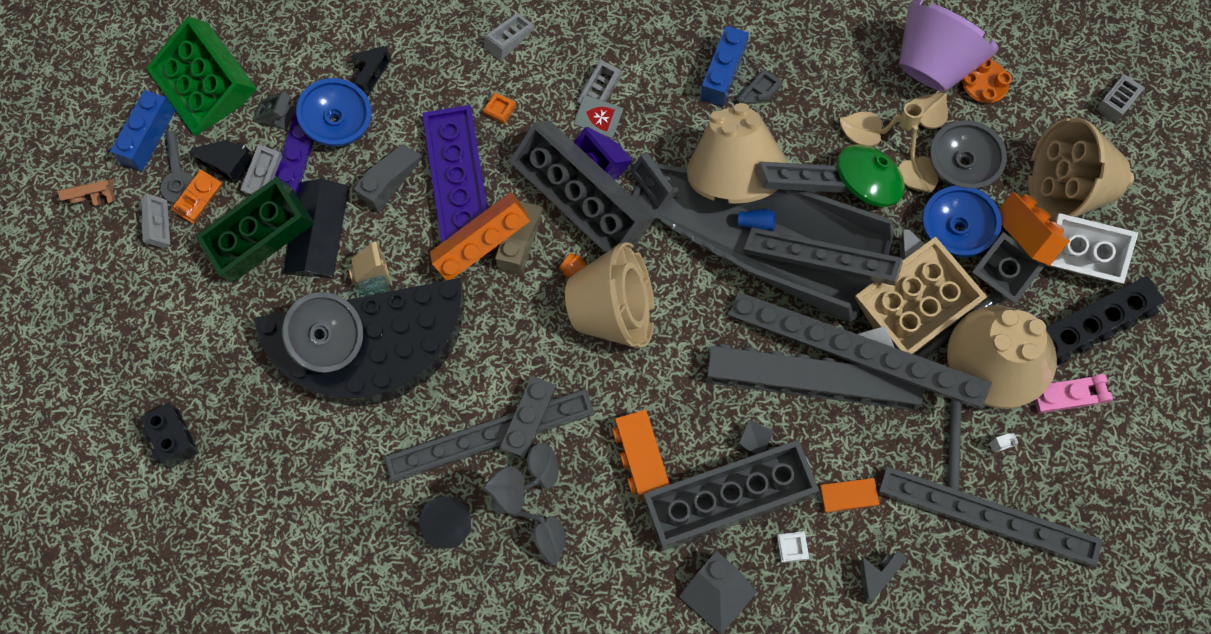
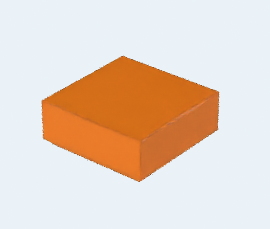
M495 92L485 106L483 114L505 124L515 109L516 102Z

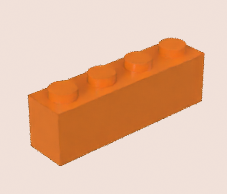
M512 192L508 193L430 252L433 266L446 280L453 279L529 223L530 219L527 211Z

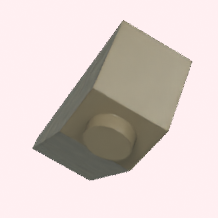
M519 201L527 211L530 222L500 243L495 259L498 270L523 276L544 207Z

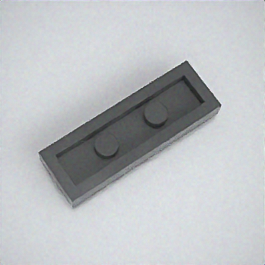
M531 376L500 446L502 451L526 460L557 387L555 384Z

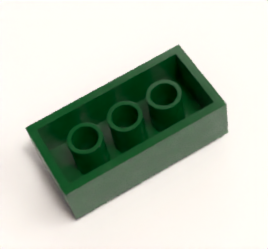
M276 176L195 237L219 277L236 282L315 223L291 185Z

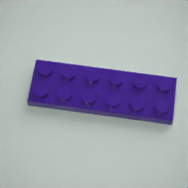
M471 105L422 113L441 243L488 209Z

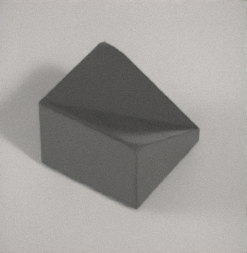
M749 420L737 449L751 455L765 452L774 431Z

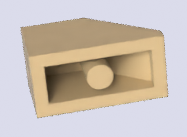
M377 242L370 243L351 259L353 268L349 269L352 283H357L360 290L391 283L386 260Z

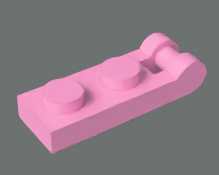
M1106 374L1051 383L1048 389L1038 399L1034 400L1038 414L1112 402V393L1108 392L1106 386L1108 383ZM1089 387H1095L1097 395L1091 396Z

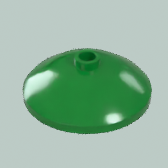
M857 144L847 146L838 155L836 166L839 177L844 185L862 201L878 207H890L897 204L903 197L905 192L903 175L896 163L882 151L868 145Z

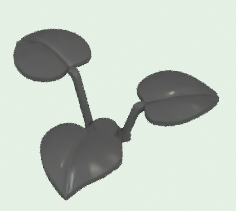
M539 443L530 449L527 456L528 470L535 477L533 481L524 485L522 473L516 467L509 466L496 472L486 482L483 489L492 496V508L497 514H513L514 517L521 516L539 522L533 530L535 544L544 559L551 566H555L560 560L565 545V532L562 524L554 516H549L544 520L542 516L520 511L525 503L524 490L538 483L544 489H549L558 479V461L553 449L547 443Z

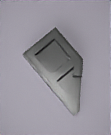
M763 69L737 98L736 103L755 104L768 102L780 89L783 81Z

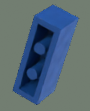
M725 26L702 84L701 100L724 107L747 48L749 32Z
M147 90L143 91L110 150L111 154L121 165L143 172L175 113V109L168 99Z

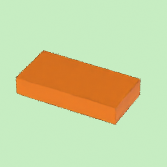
M874 478L824 484L819 487L824 513L877 507L880 505Z

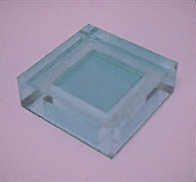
M385 275L360 281V287L365 296L391 291Z

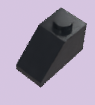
M228 140L195 147L190 150V154L197 163L235 184L239 182L252 161L248 153L249 149L239 142L234 144Z

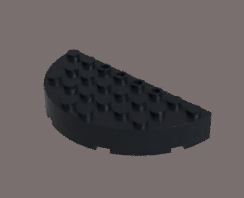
M460 278L346 300L354 307L360 317L363 327V340L356 357L345 367L333 372L319 373L307 370L290 357L282 340V323L286 312L255 317L254 320L259 340L266 354L283 375L300 390L326 402L329 401L346 406L374 405L391 401L409 393L410 390L422 382H426L443 365L459 337L465 310L464 288ZM314 332L315 338L320 340L322 338L321 332Z

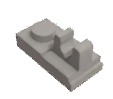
M258 144L241 191L253 194L274 179L282 159V153Z
M146 193L141 198V205L138 207L142 211V218L139 219V222L142 223L143 242L165 248L170 245L167 200Z

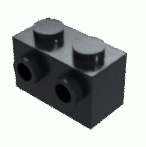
M168 402L140 417L144 425L141 428L142 433L147 441L152 442L154 449L151 452L158 464L162 463L171 469L199 454V450L180 410L172 403Z

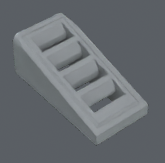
M516 13L485 35L484 48L501 61L534 30L535 25L519 13ZM518 24L522 29L519 30L514 25Z
M600 60L577 103L581 104L584 95H589L606 102L622 77V71ZM605 73L611 76V79L608 80L601 76V74ZM597 80L607 84L606 88L596 84ZM592 88H595L603 92L602 95L600 96L592 92Z
M1124 74L1101 101L1096 110L1117 123L1145 87ZM1123 83L1127 84L1136 91L1133 92L1132 90L1124 86ZM1120 88L1121 90L1129 94L1131 98L1126 94L1122 93L1121 91H1119L1118 89ZM1114 94H1116L1117 96H1119L1120 98H1122L1123 100H1125V101H1127V102L1125 103L1124 101H1122L1121 99H1119L1118 97H1116ZM1110 99L1122 106V108L1111 102Z

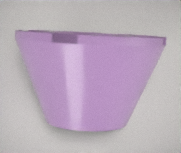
M912 0L907 11L899 67L915 80L937 91L946 92L997 53L998 46L996 42L991 40L989 43L983 38L985 32L970 21L939 5L932 3L930 7L921 5L923 3L922 0Z

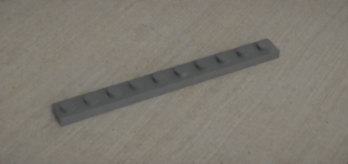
M738 292L729 312V317L980 410L984 406L992 382L741 292Z

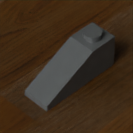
M404 144L400 145L370 168L355 186L354 191L359 201L380 213L423 156Z

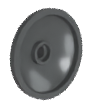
M963 120L946 125L936 134L930 147V161L936 174L947 184L963 188L974 187L976 189H983L997 181L1003 173L1007 162V152L1002 139L993 129L979 122ZM964 160L968 165H963L960 161Z
M316 292L303 296L288 309L282 323V340L290 357L301 367L319 373L333 372L345 367L356 357L363 340V327L357 311L348 301L332 293ZM315 331L321 332L322 338L320 340L315 338Z

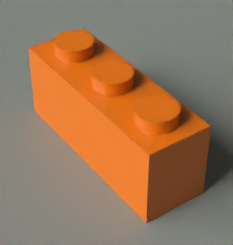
M1012 192L999 208L1002 226L1032 259L1050 266L1070 240L1063 234L1064 229L1059 224L1049 220L1051 215L1048 212L1035 206L1037 201L1028 194L1021 196Z
M643 410L615 418L616 427L612 428L616 444L621 442L624 452L619 453L623 468L629 467L631 478H628L627 481L631 494L637 493L638 500L644 498V493L670 485L647 411Z

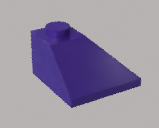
M585 127L574 141L582 151L614 180L619 178L633 161L617 142L589 127Z

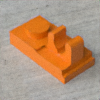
M200 170L173 205L172 211L194 224L223 186L222 183L203 170Z

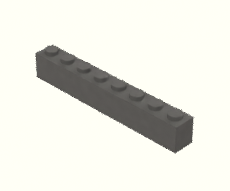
M727 344L711 346L706 381L709 384L917 411L923 402V388L852 362L839 363L833 358L816 360L804 354H798L795 357L786 356L780 351L763 353L750 347L743 348L742 350L732 349V346Z

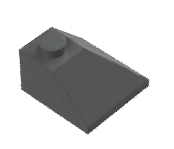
M1003 232L971 274L1015 305L1046 264L1032 259L1017 241Z
M716 551L695 575L679 598L719 634H723L755 596L757 591L734 565Z

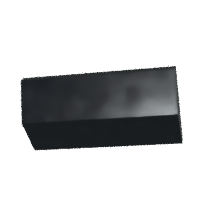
M322 178L300 182L298 198L315 224L289 242L283 271L284 275L334 279L349 193L348 185Z

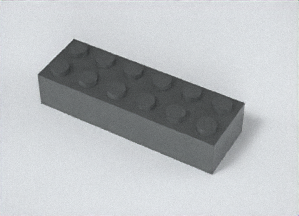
M551 121L534 122L509 161L605 253L618 244L625 242L631 243L634 248L655 219L647 209Z
M796 440L644 493L643 500L662 551L815 498L819 488L800 442Z

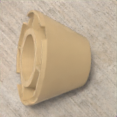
M625 242L618 244L568 279L565 288L566 309L570 322L576 331L630 347L641 348L648 345L653 334L654 323H649V310H654L653 291L641 254L639 252L634 253L631 249L633 245Z

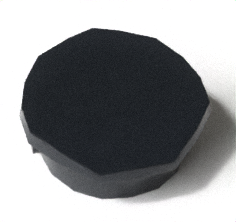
M441 496L424 505L418 524L423 538L433 548H457L470 534V512L461 501Z

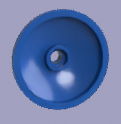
M328 78L314 82L302 92L297 102L296 115L300 128L310 139L325 146L338 147L355 142L367 131L371 121V105L366 94L354 83L344 79ZM332 118L339 119L337 122L331 121Z
M951 186L938 191L929 199L923 212L922 224L929 241L936 237L952 256L972 257L987 251L996 242L1001 231L1002 218L996 203L983 191L974 187ZM960 226L963 230L957 231L954 227Z

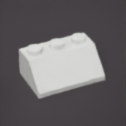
M1058 213L1054 222L1064 229L1063 234L1070 242L1050 266H1045L1111 283L1124 284L1138 232Z

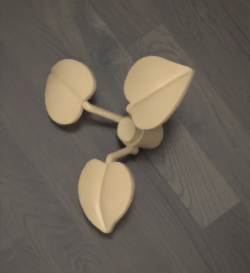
M946 93L928 94L913 99L905 104L902 114H897L895 119L883 129L882 120L872 112H857L840 118L842 131L850 141L858 145L875 146L879 144L880 134L887 133L897 122L900 123L903 130L912 131L910 160L901 162L898 167L903 175L905 186L922 192H931L937 186L939 176L934 171L930 158L922 156L915 159V145L919 124L927 129H936L946 123L948 118Z

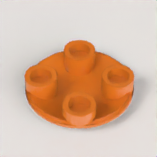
M990 58L961 81L964 90L971 98L982 103H994L1001 100L1007 94L1012 77L1000 64Z

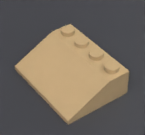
M936 237L903 260L896 286L873 282L855 296L872 328L876 329L886 326L894 347L911 354H915L987 298L985 293Z

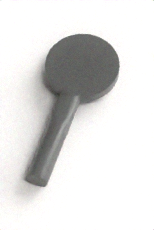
M171 130L166 132L171 173L165 176L160 189L163 197L168 202L175 204L194 178L189 173L181 171L176 131Z

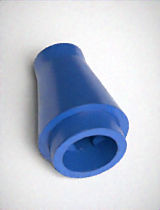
M770 208L745 212L739 211L738 226L768 231L775 230L776 211H770Z

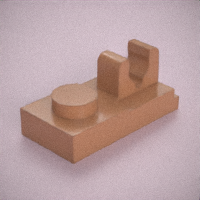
M115 179L67 188L57 192L60 201L69 199L70 203L86 200L84 195L90 194L93 205L97 206L101 204V192L107 197L108 203L115 201L112 189Z

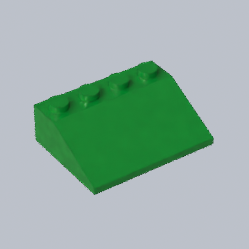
M189 16L146 67L190 131L196 136L243 106L257 89L207 22Z

